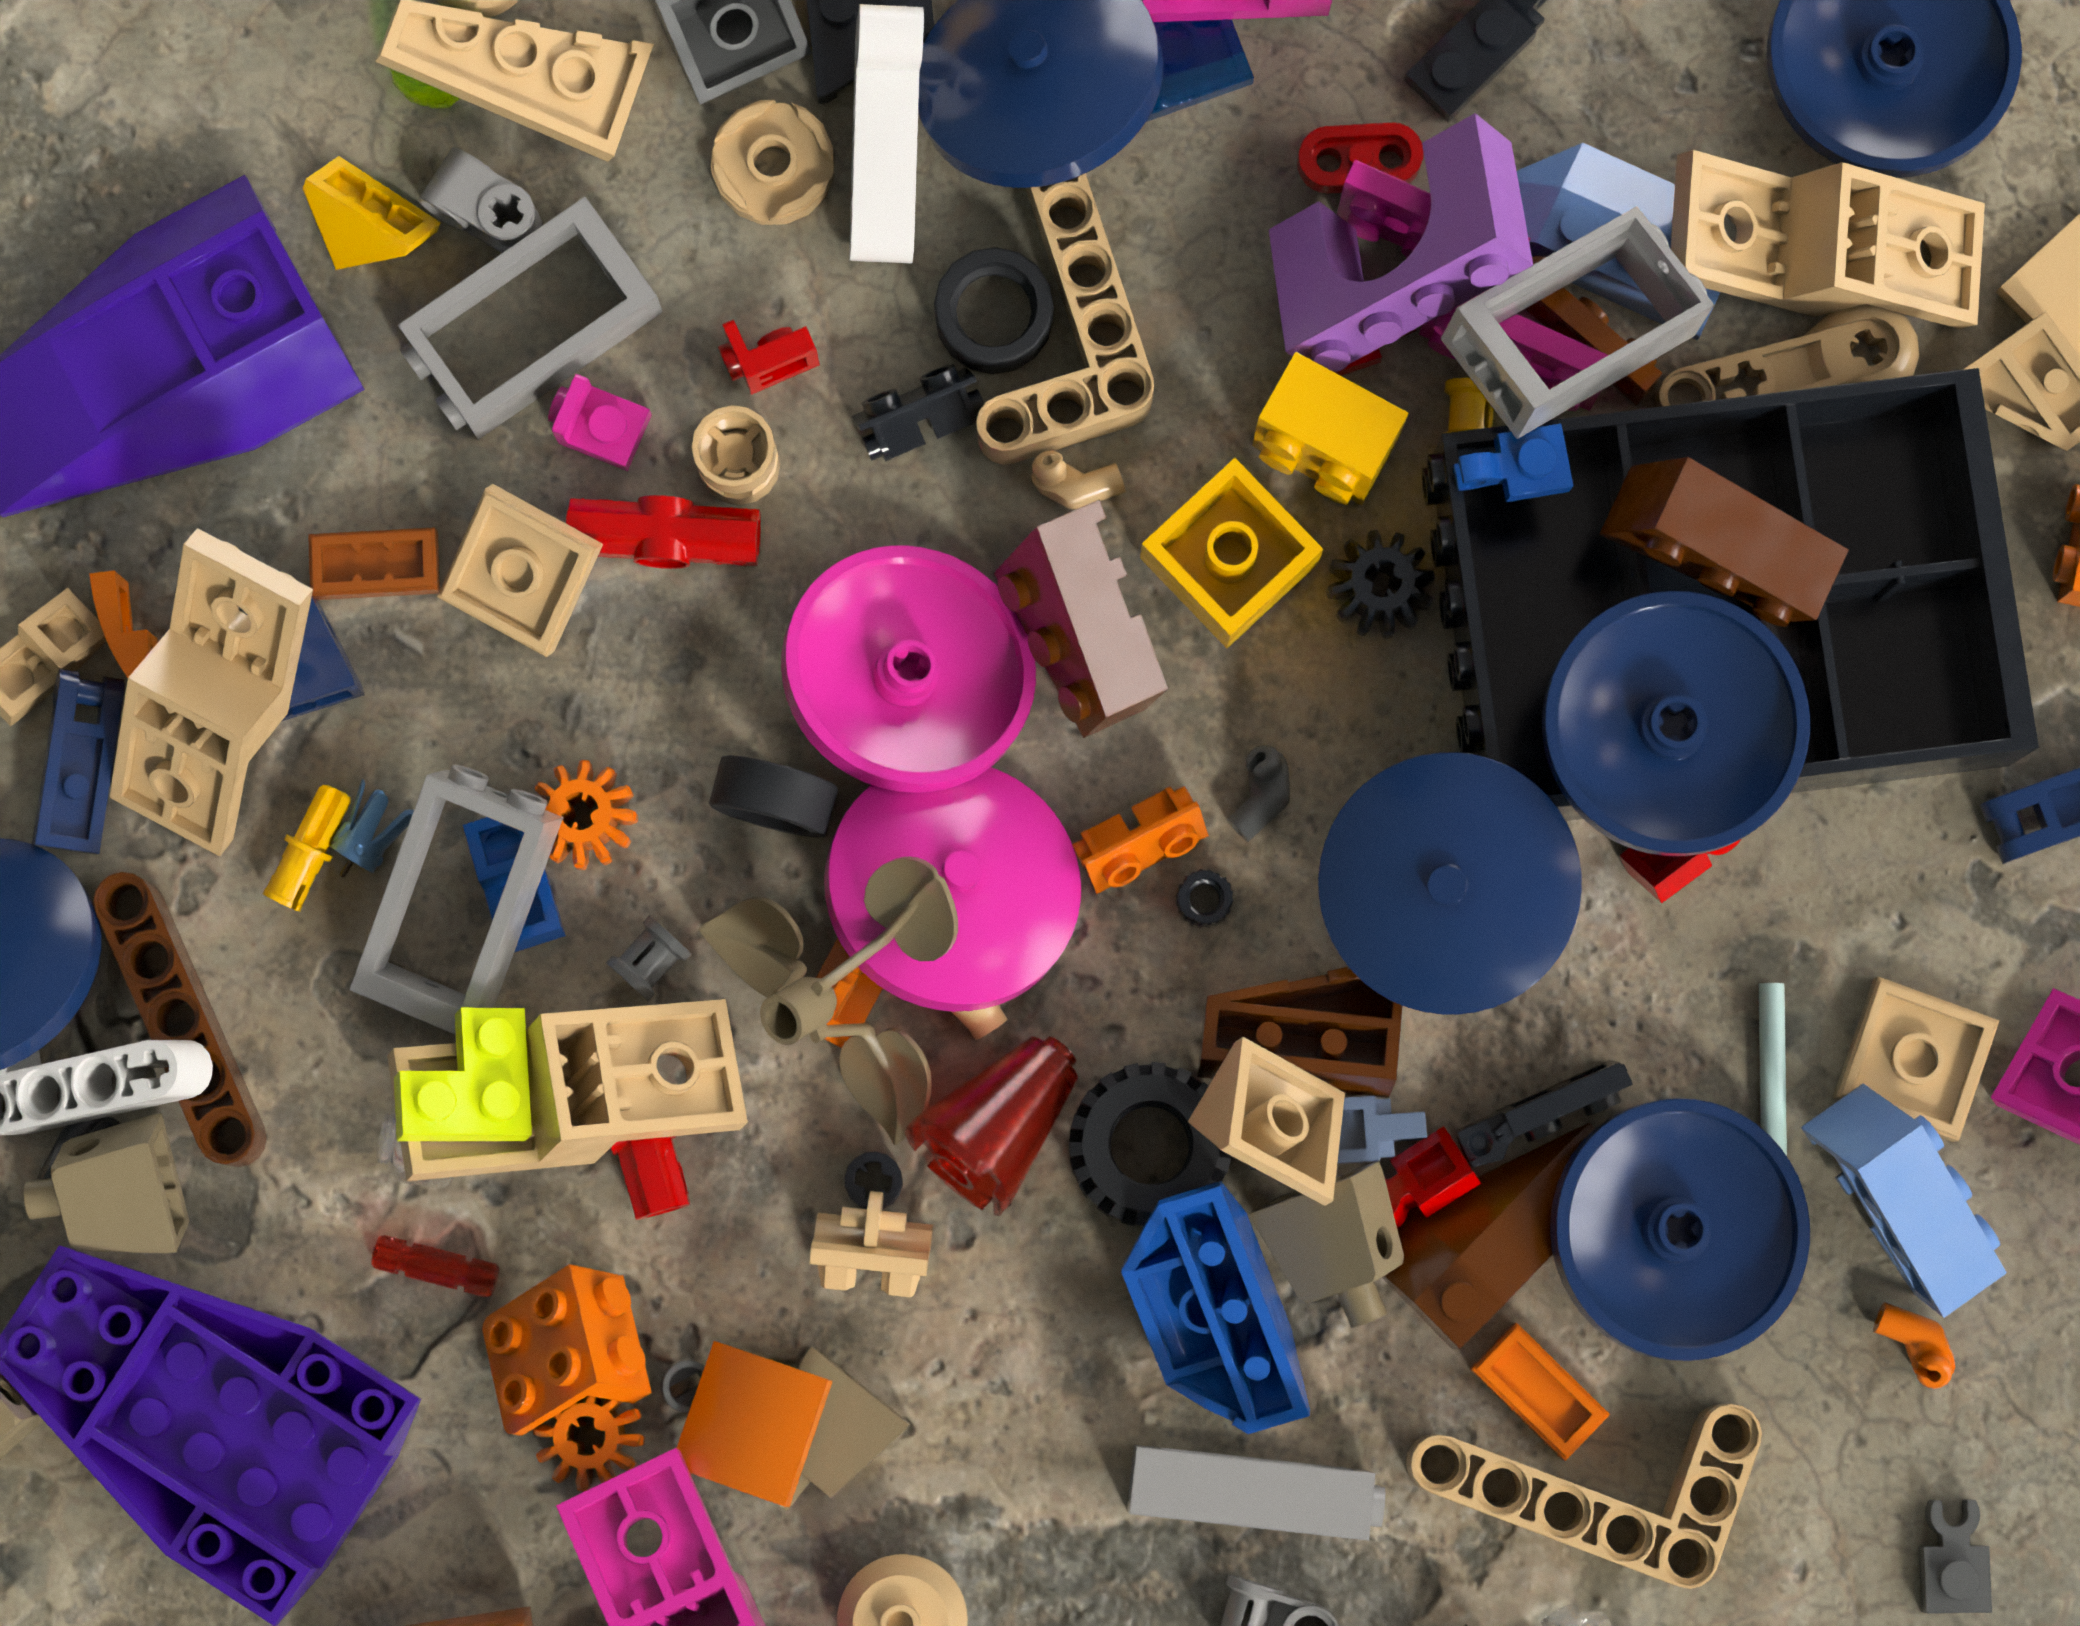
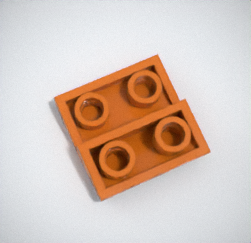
M713 1341L676 1448L680 1450L691 1474L790 1508L833 1381Z

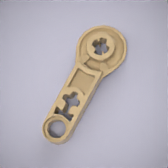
M1868 304L1831 312L1801 337L1686 366L1669 373L1657 390L1655 407L1670 406L1668 401L1669 389L1678 383H1688L1695 386L1702 396V402L1716 400L1715 387L1733 382L1738 375L1739 369L1743 368L1748 377L1758 376L1761 381L1754 389L1752 395L1913 376L1919 359L1918 336L1909 319L1904 314ZM1857 337H1864L1868 346H1879L1881 352L1872 361L1875 365L1868 366L1864 357H1853L1851 351L1859 343ZM1708 375H1715V387ZM1741 388L1723 392L1719 399L1744 397L1746 392Z

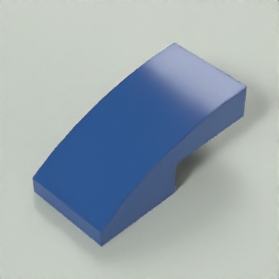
M486 817L464 824L463 828L477 878L484 890L493 920L524 832ZM544 869L514 953L566 936L546 869Z

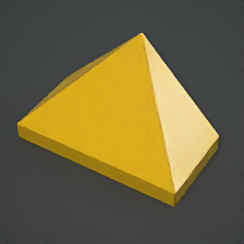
M340 156L306 178L302 188L336 270L406 256L437 233L441 224L440 221Z

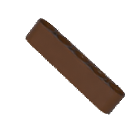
M119 872L111 874L101 881L95 891L93 901L95 912L151 1040H193L203 1045L209 1052L211 1061L215 1062L219 1068L220 1080L214 1091L207 1095H197L179 1101L196 1143L204 1156L215 1163L233 1167L250 1165L260 1157L265 1149L267 1139L265 1126L164 897L156 886L133 873ZM138 888L143 897L140 912L132 919L121 920L117 915V900L125 891ZM164 946L169 957L167 968L158 977L146 978L141 966L145 953L152 947ZM188 1003L194 1012L193 1026L183 1036L173 1037L167 1027L168 1015L177 1005ZM164 1067L166 1073L169 1072V1067ZM238 1119L245 1127V1143L237 1152L227 1155L219 1147L218 1134L225 1123Z

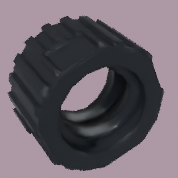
M1199 869V871H1193L1189 876H1185L1183 884L1179 885V892L1176 894V906H1178V912L1182 914L1183 920L1188 921L1191 926H1198V928H1210L1224 921L1225 916L1230 914V907H1232L1234 901L1232 899L1233 891H1231V884L1227 882V878L1219 876L1218 873H1214L1210 869ZM1206 884L1213 887L1218 893L1219 904L1213 911L1201 913L1192 907L1190 894L1195 887Z

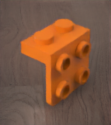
M568 1264L499 1308L484 1320L482 1327L503 1427L508 1434L522 1436L586 1396L634 1404L652 1393L645 1367V1355L640 1346L631 1309V1297L626 1288L623 1275Z

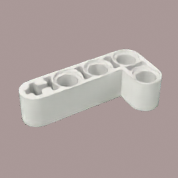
M859 4L855 36L849 237L850 261L913 262L919 70L922 62L924 32L923 7Z
M146 1040L41 1064L38 1050L28 1058L0 1070V1135H26L195 1097L206 1089L212 1077V1061L209 1052L202 1044L193 1040ZM169 1067L168 1073H164L160 1078H157L154 1068ZM113 1073L116 1076V1088L114 1091L112 1088ZM58 1086L61 1090V1098L59 1102L57 1099ZM3 1100L6 1103L5 1113H3Z

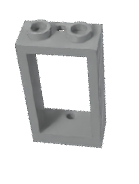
M583 197L401 322L398 326L409 343L399 350L420 380L431 374L444 391L435 401L456 431L467 424L479 440L660 315L663 311L655 292L587 198ZM577 235L624 301L473 404L427 338Z
M1636 206L1533 264L1528 269L1510 277L1503 284L1496 285L1457 307L1441 340L1516 439H1519L1694 337L1714 307V304L1709 299L1701 280L1694 274L1689 273L1669 248L1664 233L1656 225L1651 224ZM1616 257L1666 322L1549 390L1499 323Z
M452 765L451 770L431 773L425 778L350 987V991L455 1035V1013L461 1007L494 1008L563 817L545 810L548 803L545 799L519 789H511L509 795L488 787L489 777L485 774L460 765ZM446 800L524 832L466 995L388 962Z
M1133 1444L1127 1511L1133 1515L1369 1541L1370 1526L1382 1527L1385 1508V1487L1375 1485L1376 1473L1367 1470Z

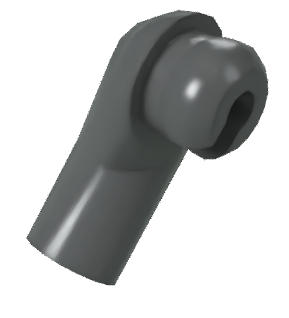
M1269 745L1257 746L1248 754L1246 768L1248 769L1250 798L1227 818L1231 827L1246 842H1249L1284 810L1290 801L1288 763L1283 754Z

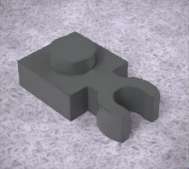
M1962 1499V1518L1953 1526L1948 1525L1943 1519L1941 1500H1928L1926 1504V1521L1930 1529L1937 1534V1546H1919L1921 1612L1992 1613L1989 1546L1970 1545V1535L1976 1530L1980 1521V1510L1976 1500Z

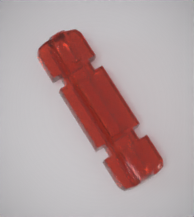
M387 1235L378 1237L371 1257V1266L375 1269L393 1274H398L400 1270L405 1271V1277L456 1290L458 1286H463L464 1292L482 1297L492 1296L499 1277V1266L496 1263L476 1258L469 1262L466 1261L465 1255L418 1243H413L412 1247L407 1246V1240Z

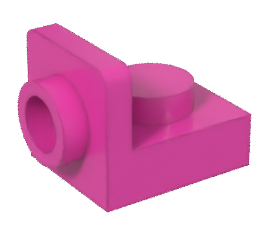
M575 374L569 388L561 386L558 389L549 410L548 421L554 423L552 432L558 444L628 472L652 413L646 407L593 387L588 378Z

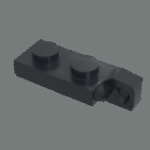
M1480 0L1405 74L1404 81L1447 122L1451 121L1534 40L1536 30L1545 20L1537 10L1547 0Z
M1608 1060L1500 1108L1494 1114L1455 1130V1134L1463 1154L1471 1167L1503 1160L1510 1142H1513L1514 1137L1524 1133L1527 1142H1532L1560 1130L1563 1126L1559 1117L1577 1109L1583 1108L1585 1115L1590 1116L1613 1107L1622 1101L1618 1091L1633 1085L1624 1064Z

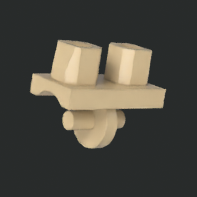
M870 1191L867 1209L842 1207L841 1215L817 1214L814 1239L811 1244L810 1264L818 1265L820 1283L824 1289L846 1291L849 1288L855 1287L857 1269L882 1272L881 1290L886 1292L887 1295L912 1297L915 1294L920 1276H927L933 1225L906 1222L907 1213L882 1211L883 1192Z

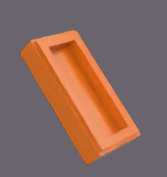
M1516 1322L1470 1368L1563 1461H1566L1610 1415Z

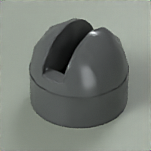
M680 1360L666 1369L661 1379L660 1389L663 1399L671 1408L679 1412L689 1413L698 1385L686 1389L676 1397H673L669 1388L695 1373H698L701 1378L705 1367L703 1364L693 1360Z

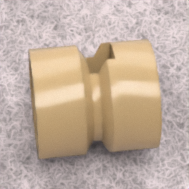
M731 405L715 409L702 419L694 431L692 451L702 482L709 492L725 503L736 505L756 502L768 494L778 480L780 460L772 430L764 418L749 408Z

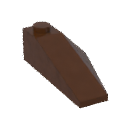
M1590 1122L1478 1176L1480 1185L1428 1218L1425 1217L1419 1206L1408 1211L1405 1222L1397 1229L1404 1254L1403 1264L1383 1276L1382 1279L1451 1349H1461L1553 1255L1550 1236V1216L1553 1197L1559 1178L1571 1155L1580 1143L1595 1129Z

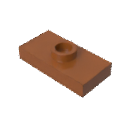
M435 527L308 534L310 588L313 589L312 596L316 600L439 594L440 592L438 531Z

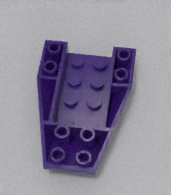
M245 174L135 233L0 354V516L2 518L256 450L365 390L336 336L324 320L279 239L276 228Z
M60 1245L0 1335V1373L166 1556L273 1626H277L331 1563L398 1458L421 1402L420 1397L312 1328Z

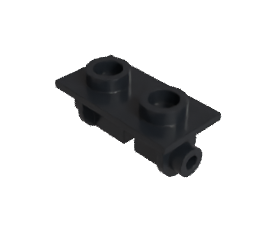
M954 364L946 365L920 377L921 387L902 395H898L896 389H890L863 401L861 404L864 411L851 417L860 431L871 428L872 434L862 437L871 461L883 456L885 462L894 457L925 445V440L917 422L926 418L929 419L937 439L969 425L976 424L979 410L985 403L978 389L968 393L965 389L966 386L977 382L975 375L966 367L957 371Z

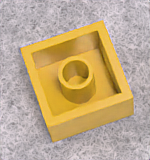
M1295 352L1258 417L1252 446L1261 451L1259 458L1271 468L1287 475H1291L1295 469L1317 481L1314 488L1328 499L1343 505H1347L1349 500H1352L1362 506L1395 448L1409 412Z
M1234 458L1142 543L1140 559L1227 649L1318 565L1323 548L1252 474Z

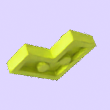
M461 1007L455 1013L458 1071H399L394 1076L397 1141H526L532 1135L525 1008Z

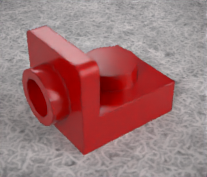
M734 319L722 324L728 342L718 346L720 355L732 381L744 377L751 395L820 366L817 349L806 326L794 332L791 327L774 330L758 340L757 344L759 347L748 351Z

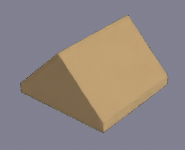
M1245 1037L1240 1038L1233 1044L1188 1123L1223 1152L1324 1206L1333 1201L1345 1093Z

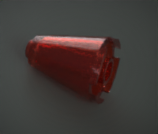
M1048 1036L1044 1041L1037 1037L1028 1038L916 1116L904 1131L908 1143L914 1151L924 1143L934 1155L933 1160L927 1167L955 1193L982 1211L992 1202L994 1215L1000 1216L1012 1204L1078 1081V1075L1073 1068L1077 1062L1075 1056L1063 1043L1051 1036Z

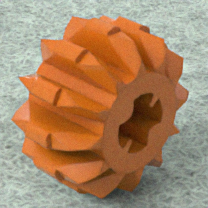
M588 760L580 761L577 767V779L575 780L571 779L570 774L563 765L555 767V777L561 784L556 790L543 782H538L535 787V791L543 799L549 801L545 810L563 817L549 858L559 864L573 848L572 859L577 870H586L589 863L590 850H594L596 857L603 865L610 864L612 856L605 847V844L612 840L619 847L628 848L631 840L624 832L618 830L617 826L633 825L638 822L636 811L618 808L629 802L634 796L631 788L625 785L611 790L617 773L610 767L602 770L593 782V767ZM582 801L590 809H592L594 803L598 805V809L590 814L593 825L582 829L577 822H574L572 827H569L568 822L576 817L574 805Z
M586 1396L585 1403L581 1399L568 1409L553 1417L557 1420L555 1426L541 1424L533 1429V1435L553 1437L554 1446L541 1449L536 1454V1457L542 1463L560 1456L563 1461L554 1470L552 1479L557 1483L565 1481L573 1469L578 1468L576 1487L578 1491L585 1492L591 1487L593 1468H595L600 1482L604 1483L616 1477L610 1465L611 1461L626 1471L636 1467V1461L621 1451L623 1445L639 1447L645 1444L646 1438L644 1435L639 1433L625 1434L624 1425L637 1422L642 1418L640 1409L627 1410L618 1415L616 1410L622 1404L621 1401L606 1399L604 1404H602L601 1398ZM587 1416L594 1418L595 1429L605 1431L604 1444L592 1446L595 1451L594 1454L585 1453L584 1442L574 1440L575 1427L586 1426L583 1418Z

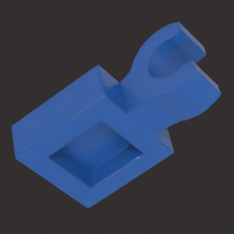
M1561 424L1537 427L1519 439H1516L1512 432L1499 433L1494 438L1496 453L1481 452L1459 456V463L1453 465L1458 491L1502 484L1506 502L1566 493L1573 488Z

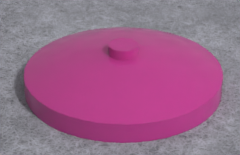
M885 546L872 548L844 558L831 566L810 585L800 599L789 621L781 652L782 683L792 715L809 742L821 755L848 775L862 782L892 791L909 793L940 791L961 785L984 773L999 761L1010 748L1022 730L1034 700L1036 664L1029 649L1028 635L1016 613L1008 609L1003 603L998 586L968 563L940 551L923 547Z
M990 767L987 771L968 782L940 791L909 793L892 791L871 785L853 802L845 813L828 850L825 864L824 889L828 914L833 929L849 957L878 937L886 929L868 913L864 903L866 885L872 874L880 866L893 859L911 856L921 858L932 864L938 870L939 876L945 879L957 911V938L953 947L944 956L934 961L914 960L900 949L895 938H893L890 943L858 966L873 982L889 993L918 1006L935 1010L955 1012L986 1009L1005 1003L1029 990L1052 968L1066 948L1073 934L1081 903V879L1076 853L1064 826L1052 809L1033 790L1016 778Z

